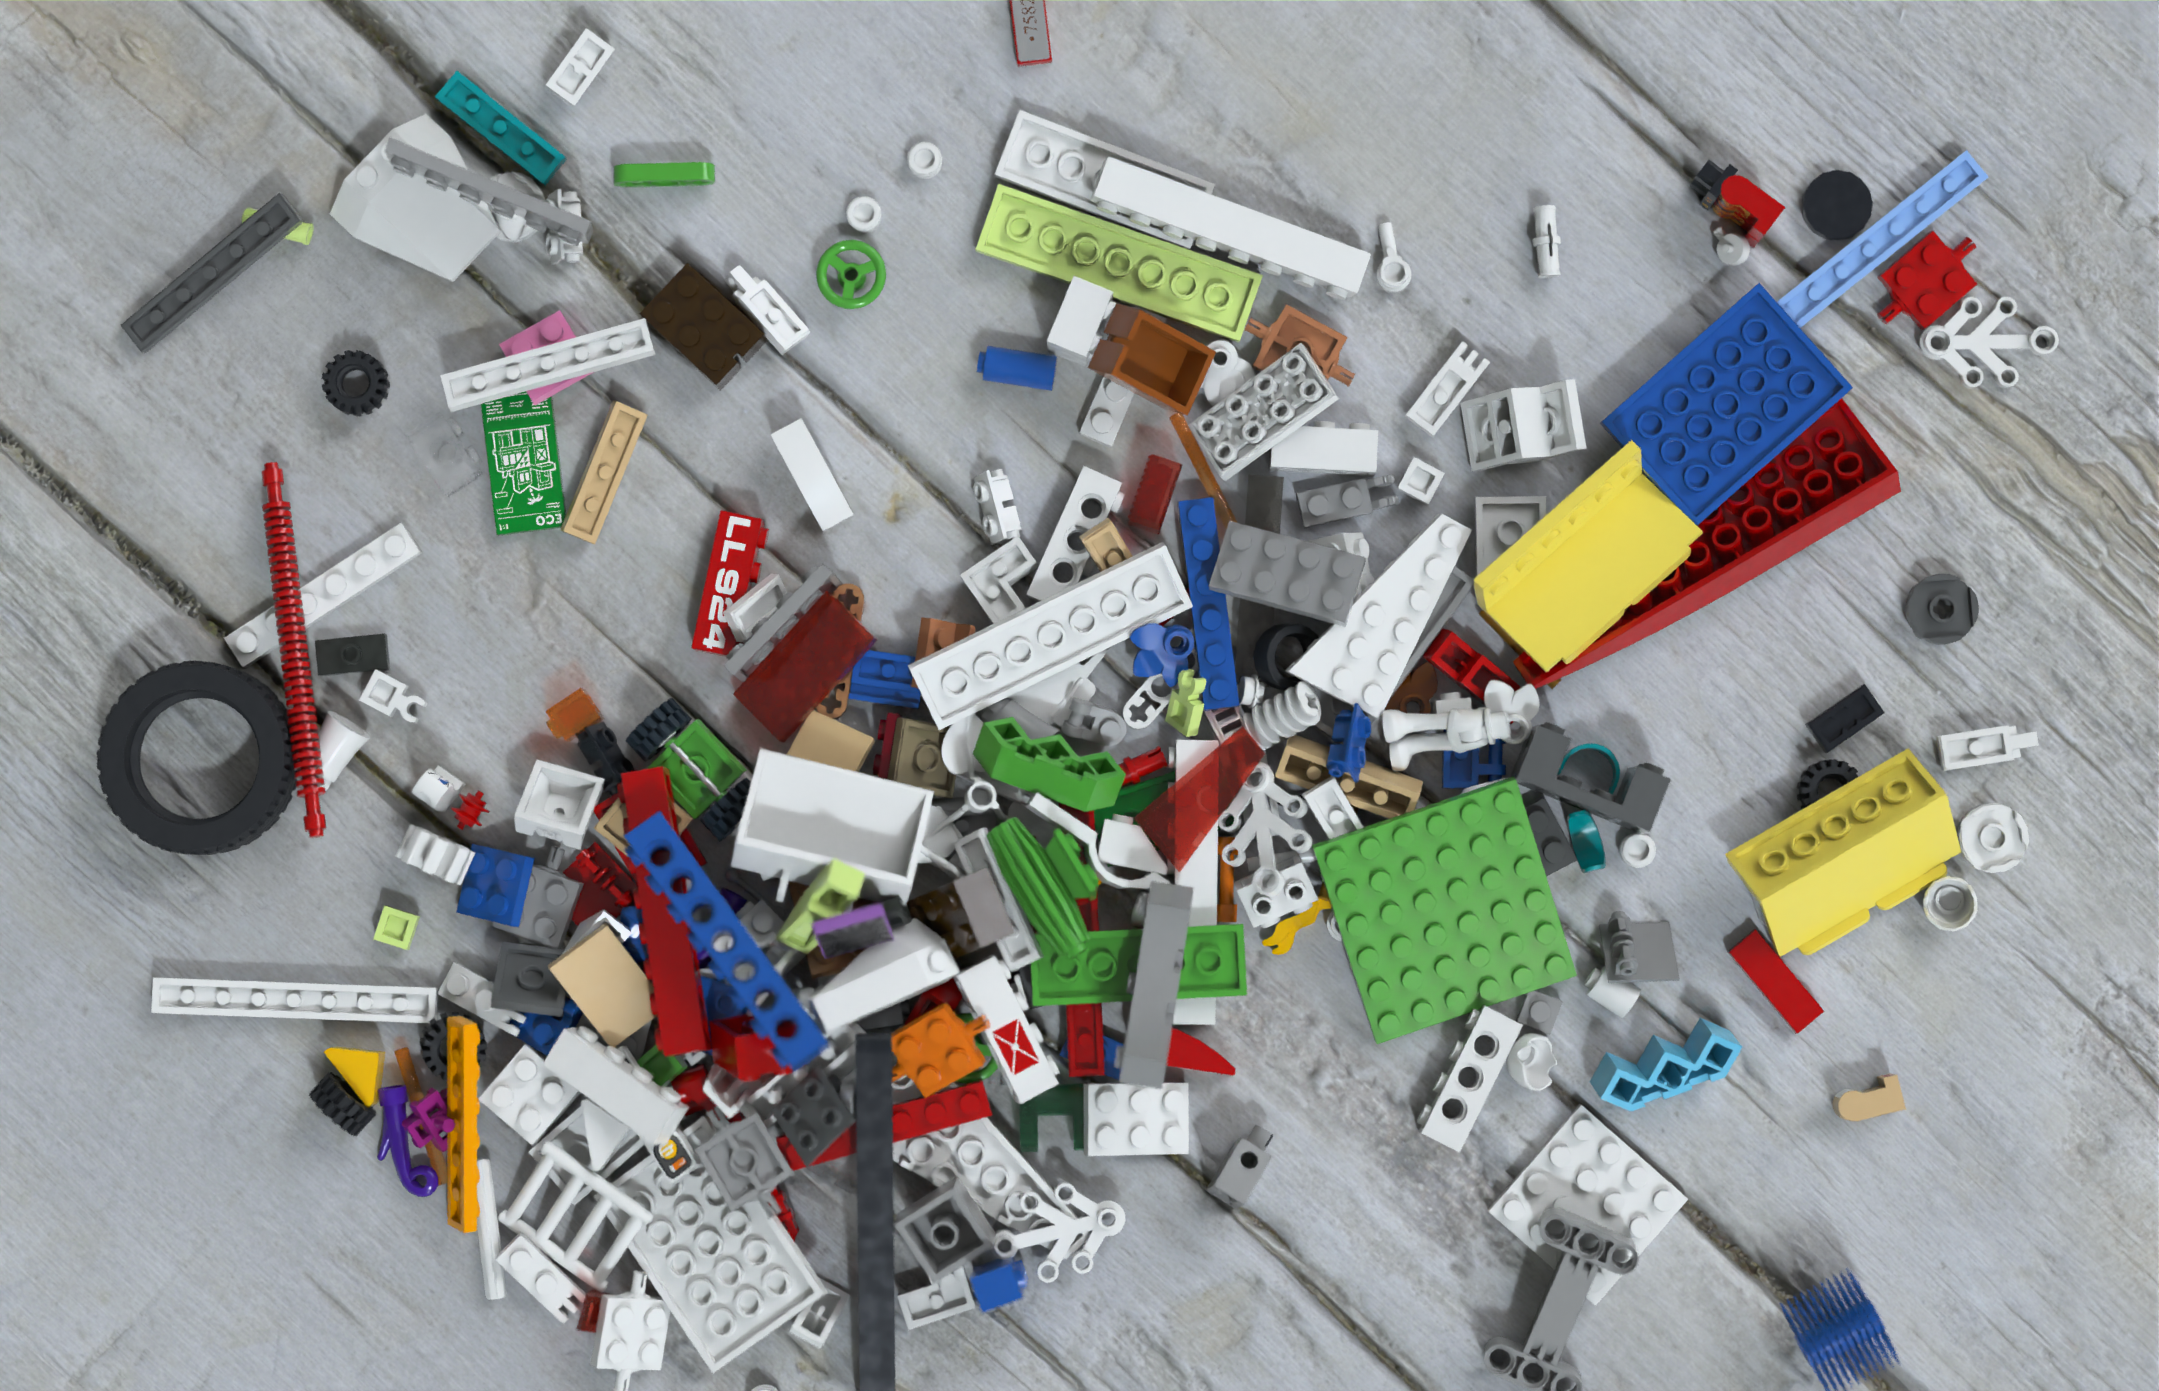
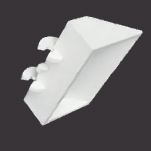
M760 748L735 843L731 866L781 878L776 901L783 902L788 880L810 886L820 872L834 858L865 873L858 898L881 903L899 896L906 906L913 884L934 791ZM853 903L849 907H847L843 911V913L850 912L852 910Z

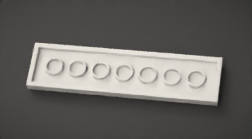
M1161 542L908 665L937 728L941 730L1128 639L1130 634L1142 625L1148 623L1159 624L1192 608L1193 605L1166 545Z

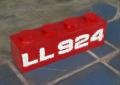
M720 510L691 647L693 650L727 657L737 644H745L736 641L723 612L749 592L752 583L758 584L762 563L757 562L759 548H766L769 529L764 528L765 522L763 519Z

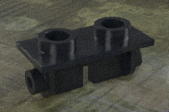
M603 721L586 727L585 731L578 734L577 738L580 742L577 745L589 765L594 764L598 760L602 762L603 765L596 769L594 773L597 777L605 779L603 789L605 793L609 791L611 796L618 793V783H622L621 773L635 770L632 763L625 758L617 745L615 734Z

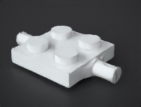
M633 1271L630 1292L620 1295L602 1294L590 1365L595 1368L614 1369L617 1371L613 1391H629L632 1372L639 1370H661L670 1309L662 1297H652L645 1294L647 1272Z

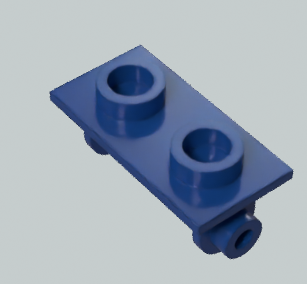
M1358 703L1354 704L1353 712L1341 710L1340 714L1335 717L1332 740L1334 743L1343 742V744L1330 745L1326 764L1331 776L1341 777L1343 773H1350L1354 782H1358L1360 769L1365 766L1366 755L1364 748L1366 738H1369L1371 735L1370 719L1365 716Z

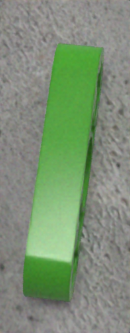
M707 162L619 164L613 167L614 185L619 187L711 185L715 183V165Z

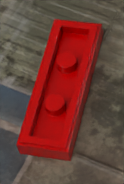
M1752 930L1727 951L1795 1034L1802 1031L1824 1012L1757 930Z

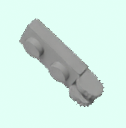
M1393 474L1369 480L1362 478L1298 492L1296 495L1304 528L1373 513V510L1400 504L1398 496L1390 495L1375 501H1371L1368 489L1382 488L1395 483Z

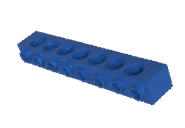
M657 812L626 834L624 837L629 846L624 851L636 867L640 864L644 865L649 872L645 880L655 894L659 895L661 892L665 894L670 901L665 907L676 923L679 924L682 921L686 923L691 930L686 936L699 953L704 949L710 956L712 961L707 965L720 982L726 978L733 990L728 992L729 996L740 1011L747 1007L754 1019L749 1021L750 1025L761 1040L768 1036L775 1046L770 1052L782 1069L789 1065L795 1073L828 1049L829 1044L826 1038L661 812ZM665 850L671 853V857L666 864L655 865L652 863V857L656 852ZM679 879L691 881V888L684 894H677L672 891L674 883ZM701 907H707L712 910L711 918L704 923L693 920L695 911ZM721 936H729L733 939L732 947L724 952L717 951L714 948L716 939ZM743 964H748L754 967L753 976L744 981L735 977L736 969ZM763 993H770L775 996L774 1005L766 1010L758 1008L756 1006L757 998ZM791 1022L797 1026L796 1033L791 1038L783 1039L777 1035V1029L782 1023Z

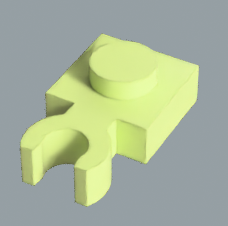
M1193 669L1182 670L1179 673V689L1172 690L1165 719L1167 723L1186 737L1198 734L1204 709V703L1198 698L1199 694L1205 690L1206 679L1204 677L1193 679Z

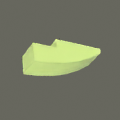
M833 858L800 898L777 934L776 940L808 955L818 945L812 923L842 914L859 897L865 873Z

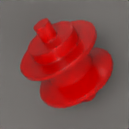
M478 790L475 796L471 793H468L467 796L459 794L463 801L459 808L451 807V810L456 813L454 818L459 820L456 827L463 830L465 825L473 827L474 824L482 826L478 819L481 812H490V810L485 808L487 803L481 800L484 795L483 792Z

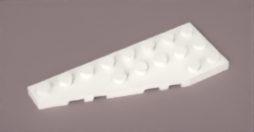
M892 1051V1066H894L898 1061ZM856 1066L841 1079L842 1085L856 1084ZM907 1075L892 1082L893 1104L923 1096L913 1080L908 1078ZM955 1081L939 1091L954 1088L960 1085ZM988 1117L893 1143V1161L899 1163L900 1166L931 1181L937 1187L958 1176L980 1210L1021 1233L1054 1225L1036 1213L1030 1214L1023 1211L1019 1200L1026 1191L1036 1192L1044 1202L1073 1219L1078 1218L1068 1205L1061 1204L1056 1200L1054 1190ZM1028 1196L1024 1200V1206L1027 1208H1033L1037 1204V1199L1034 1196ZM1091 1231L1077 1234L1064 1256L1065 1259H1068L1086 1242ZM1057 1239L1040 1243V1245L1051 1250Z

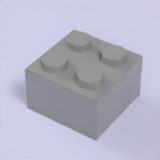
M958 1176L900 1211L894 1223V1226L933 1283H936L992 1248L996 1238L995 1231Z

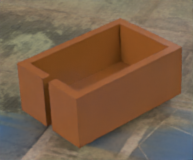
M1116 303L1104 330V333L1108 335L1107 340L1100 339L1088 368L1163 409L1188 416L1216 351L1141 309Z

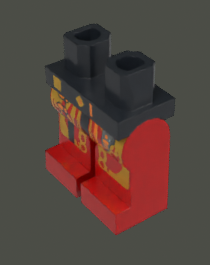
M1708 160L1690 184L1691 188L1704 197L1699 205L1707 211L1712 206L1717 216L1730 218L1746 230L1748 234L1745 237L1750 246L1754 248L1786 207L1745 177L1735 175L1738 169L1731 164L1724 171L1711 160Z

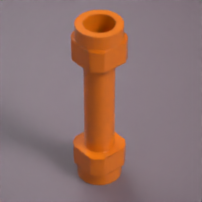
M1218 837L1220 892L1219 904H1217V922H1237V904H1233L1234 867L1225 863L1222 859L1223 849L1231 844L1235 837ZM1238 850L1231 852V861H1234V855H1238Z

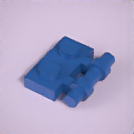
M1501 738L1496 739L1495 744L1492 745L1488 742V764H1479V748L1463 753L1442 751V788L1466 789L1478 785L1479 775H1488V782L1502 779V776L1506 775V765L1502 764L1503 744H1506V742Z

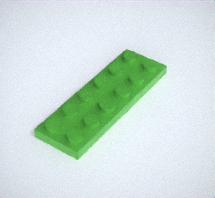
M1244 925L1189 926L1185 941L1177 999L1247 996ZM1143 929L1089 931L1090 940L1085 943L1088 949L1071 960L1067 955L1059 957L1040 934H1034L1044 957L1031 963L1033 1006L1132 1001L1133 994L1127 993L1130 972L1137 973Z

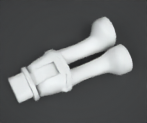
M1469 708L1450 709L1449 712L1440 714L1404 713L1393 709L1383 711L1384 737L1386 742L1390 743V761L1394 772L1407 769L1411 757L1416 753L1436 750L1463 753L1483 747L1488 742L1490 745L1495 744L1496 739L1509 738L1511 736L1507 712L1491 713L1490 709H1483L1482 711ZM1425 730H1447L1444 733L1408 734Z

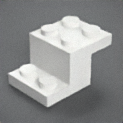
M1575 379L1563 380L1542 387L1510 388L1460 403L1471 471H1482L1505 464L1533 463L1587 449Z

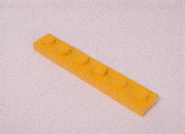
M462 1016L447 1017V1117L455 1122L454 1129L447 1133V1224L463 1233L477 1231V1218L480 1214V1207L477 1201V1184L480 1180V1172L477 1167V1150L480 1146V1138L477 1132V1115L480 1111V1103L477 1097V1081L480 1077V1068L477 1063V1046L480 1042V1034L476 1022Z

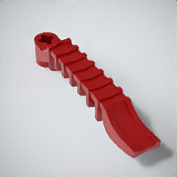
M704 1064L680 1073L671 1081L673 1090L681 1096L679 1101L689 1107L685 1116L705 1109L708 1112L712 1110L718 1121H721L714 1110L717 1105L703 1091L709 1075ZM740 1110L730 1119L725 1115L730 1124L746 1119ZM777 1185L771 1194L782 1211L776 1214L782 1224L785 1223L787 1232L795 1242L800 1230L795 1221V1212L792 1208H789L785 1191L781 1190L779 1185Z

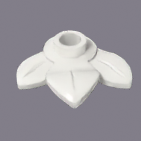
M1215 340L1207 345L1216 353L1224 352L1227 355V360L1223 364L1216 363L1213 358L1200 387H1204L1206 398L1212 406H1215L1234 392L1235 389L1237 390L1255 376L1251 364L1239 358L1234 345L1226 340Z
M1498 680L1489 681L1484 692L1486 707L1475 710L1483 711V709H1490L1491 713L1507 712L1508 721H1517L1521 726L1516 730L1510 729L1511 736L1509 738L1501 739L1509 744L1524 742L1531 734V719L1539 711V697L1535 687L1529 683L1515 692L1505 682Z

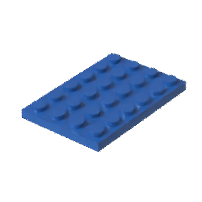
M1758 283L1601 421L1600 424L1621 448L1632 440L1641 449L1642 471L1689 519L1696 525H1699L1853 387L1766 289Z

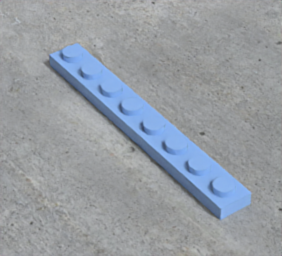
M1966 150L1777 301V303L1801 328L1985 181L1988 175Z

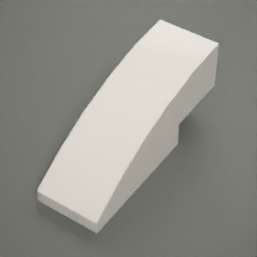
M802 418L772 433L773 441L822 531L824 532L854 516Z

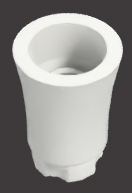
M328 711L318 733L319 740L314 741L320 743V749L315 751L321 752V758L316 760H322V767L317 769H323L324 774L318 778H324L325 785L319 787H325L326 791L331 782L336 781L356 752L370 739V736L358 725L332 711Z

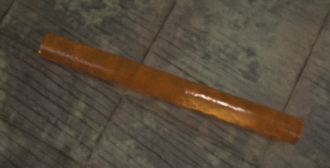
M1175 413L1169 419L1209 498L1213 497L1215 510L1227 530L1229 521L1238 522L1183 414Z
M405 1047L396 1050L394 1053L410 1102H419L424 1098L409 1049ZM429 1141L425 1148L431 1167L437 1173L439 1186L447 1183V1166L442 1151L438 1150Z

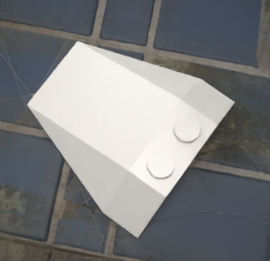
M424 114L392 129L344 179L330 215L355 239L453 282L497 237L501 230L486 202L481 200L479 205L470 203L460 198V193L453 188L447 187L446 191H442L426 183L427 179L424 176L414 173L412 178L393 170L394 166L390 164L384 151L389 138L469 170L451 136L427 114Z

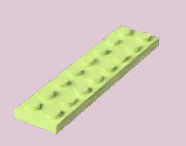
M998 184L975 249L978 253L1068 284L1071 283L1073 276L1113 291L1114 300L1146 309L1160 316L1240 343L1263 277L1261 274Z

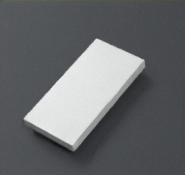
M1300 343L1188 426L1219 476L1224 481H1227L1329 407L1339 397L1307 348Z

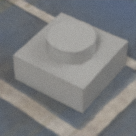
M1537 991L1526 993L1516 1022L1550 1035L1563 1002Z

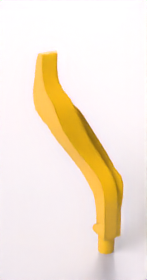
M1319 899L1312 902L1313 906L1310 909L1280 921L1276 925L1273 935L1264 939L1262 944L1264 946L1278 945L1279 947L1272 950V953L1275 955L1287 953L1292 948L1296 932L1299 929L1313 924L1319 911L1322 909H1332L1330 901Z

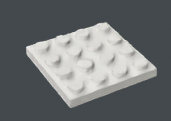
M1579 1104L1487 1211L1555 1270L1563 1251L1544 1242L1539 1231L1540 1216L1547 1209L1561 1208L1629 1237L1636 1244L1639 1257L1686 1203L1688 1198L1584 1106ZM1554 1219L1549 1221L1545 1228L1551 1234H1559L1565 1229V1224L1561 1220ZM1588 1233L1581 1236L1579 1244L1584 1248H1593L1599 1239L1594 1234ZM1618 1248L1613 1252L1612 1258L1622 1263L1628 1261L1632 1253L1627 1248ZM1599 1266L1586 1298L1596 1306L1622 1275Z

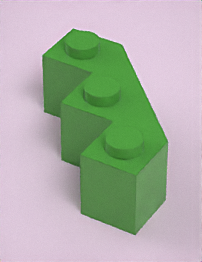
M1013 717L984 722L973 751L974 757L991 778L1034 794L1039 793L1045 798L1084 812L1114 806L1126 776L1125 772L1108 751L1078 757L1061 734L1031 740Z

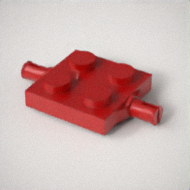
M1934 231L1926 234L1877 276L1888 290L1892 300L1890 304L1877 313L1878 318H1883L1881 321L1887 325L1902 312L1909 316L1920 330L1930 326L1977 285L1961 261L1977 248L1975 243L1970 244L1972 240L1969 237H1965L1961 243L1954 249H1951L1942 242Z

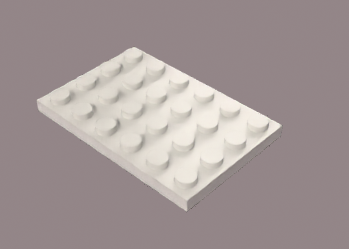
M705 1115L682 1133L695 1151L696 1148L711 1140L717 1130L709 1116ZM650 1155L611 1183L653 1214L650 1222L646 1225L642 1224L628 1248L643 1271L648 1273V1278L712 1373L724 1367L828 1293L776 1214L774 1213L773 1217L768 1218L759 1200L748 1202L731 1212L703 1164L676 1184L670 1185ZM599 1193L594 1195L597 1202L602 1195ZM614 1203L606 1214L618 1233L621 1232L631 1216Z

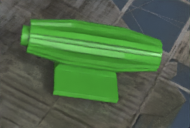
M1017 817L1001 823L988 832L986 836L1001 874L1033 927L1059 957L1067 955L1071 960L1088 949L1085 943L1090 940V936L1075 899L1088 898L1090 902L1096 899L1097 887L1099 886L1097 882L1099 880L1090 864L1087 863L1083 866L1078 859L1080 857V848L1071 833L1069 832L1064 835L1059 827L1053 831V837L1044 849Z

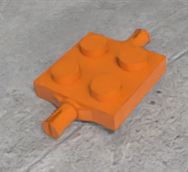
M945 1002L893 1032L892 1051L897 1057L898 1063L892 1066V1082L907 1075L908 1078L913 1080L924 1098L980 1068L985 1064L986 1059L977 1047L974 1036L991 1027L989 1020H986L987 1017L982 1014L966 1024L954 1014L948 1003Z

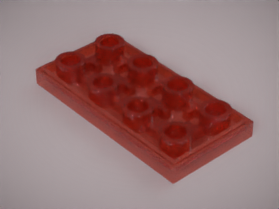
M826 591L738 687L733 695L779 742L784 743L878 639L831 592Z

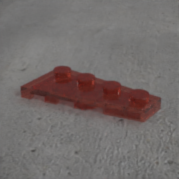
M1242 726L1134 817L1136 822L1179 872L1263 758L1265 752Z

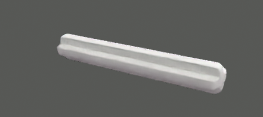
M477 1159V1167L480 1172V1180L477 1184V1201L480 1207V1214L477 1218V1231L485 1295L488 1300H497L506 1297L507 1291L504 1268L495 1260V1257L501 1252L491 1162L489 1159Z

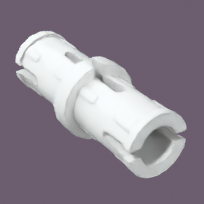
M1543 205L1533 208L1536 230L1533 247L1537 248L1538 278L1561 276L1558 246L1561 245V237L1557 236L1556 206Z

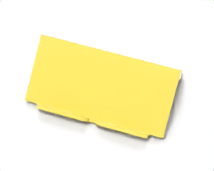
M1631 440L1473 579L1477 604L1547 673L1561 659L1566 664L1572 662L1623 616L1627 607L1631 604H1637L1680 566L1691 554L1689 545L1701 536L1703 531L1642 474L1641 449Z
M1908 748L1726 853L1725 856L1729 865L1760 904L1775 951L1781 957L1795 948H1798L1804 955H1811L1867 923L1870 919L1868 910L1875 905L1881 910H1889L1929 887L1933 881L1947 875V867L1944 862L1961 853V848L1946 792Z

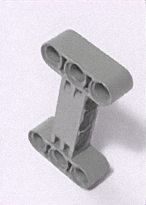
M1554 1207L1547 1209L1540 1216L1539 1231L1544 1242L1563 1252L1523 1344L1503 1336L1491 1338L1484 1348V1363L1487 1370L1492 1374L1531 1391H1563L1557 1387L1556 1383L1564 1377L1571 1378L1576 1382L1575 1387L1570 1391H1582L1583 1386L1580 1372L1574 1366L1559 1360L1599 1266L1616 1274L1625 1275L1635 1270L1639 1257L1636 1244L1629 1237L1566 1210ZM1557 1219L1565 1224V1229L1559 1234H1551L1546 1230L1545 1226L1549 1221ZM1590 1233L1597 1236L1599 1240L1593 1248H1584L1579 1244L1581 1236ZM1618 1248H1627L1631 1251L1632 1255L1628 1261L1621 1263L1612 1258L1613 1252ZM1496 1349H1504L1509 1353L1510 1357L1507 1361L1498 1363L1491 1359L1490 1354ZM1530 1363H1536L1542 1367L1543 1371L1536 1377H1530L1524 1373L1523 1369Z

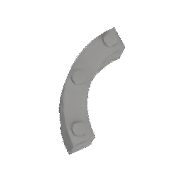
M1151 881L1149 895L1142 894L1138 916H1144L1145 922L1137 973L1130 972L1127 993L1133 994L1125 1046H1117L1114 1067L1121 1068L1119 1083L1156 1089L1163 1088L1194 888Z

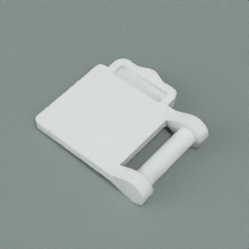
M1108 648L1087 658L1083 665L1076 663L1008 698L1016 701L1024 709L1049 725H1052L1054 722L1062 727L1064 720H1068L1072 710L1069 707L1072 699L1079 698L1089 701L1095 694V684L1088 679V676L1104 657Z

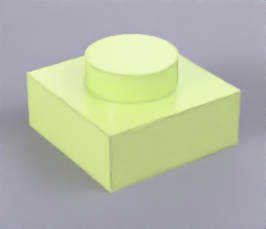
M384 905L373 939L409 950L420 916Z

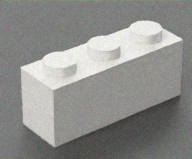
M1329 421L1314 422V427L1301 426L1270 449L1269 471L1374 476L1377 469L1378 430H1370V424L1350 423L1349 429L1335 428V423Z

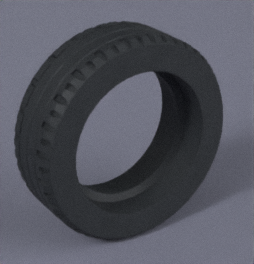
M183 661L182 663H172L159 667L157 671H150L137 679L135 685H130L118 697V703L113 704L105 718L106 725L102 726L101 735L98 740L100 749L97 750V769L100 770L98 778L101 783L102 792L107 795L106 801L114 815L119 816L120 822L132 834L138 835L139 839L154 847H159L162 850L190 855H214L239 849L241 846L248 845L261 837L264 831H268L279 820V815L285 812L293 797L291 794L296 789L295 782L298 779H295L294 773L297 770H294L293 766L297 762L293 761L292 755L296 753L291 750V746L295 744L290 742V737L293 735L289 733V728L292 726L288 724V719L291 717L287 716L285 705L278 700V696L267 685L244 671L204 661ZM196 698L217 700L239 712L252 728L259 749L257 775L247 795L236 806L223 814L202 819L179 816L160 805L148 791L140 766L142 743L151 723L170 706L184 700Z

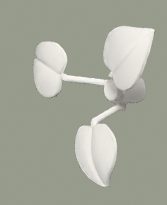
M975 713L953 723L945 734L941 747L942 760L948 771L956 775L968 772L969 778L973 782V785L965 793V805L945 820L942 812L935 806H931L921 846L926 847L945 859L955 849L953 842L958 840L957 833L948 825L968 810L974 813H983L991 808L998 818L1004 822L1017 817L1028 831L1036 836V840L1045 849L1053 837V831L1057 828L1027 809L1022 803L1013 802L1008 809V816H1006L999 808V803L995 802L996 791L994 787L988 782L981 781L976 776L975 771L979 773L986 771L973 755L984 723ZM920 853L917 863L928 864L934 862Z

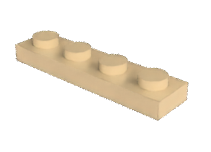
M612 401L560 531L591 544H596L648 414L618 401Z

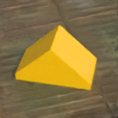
M338 1046L325 1050L324 1054L367 1108L375 1106L379 1102L378 1089L382 1086L386 1052Z

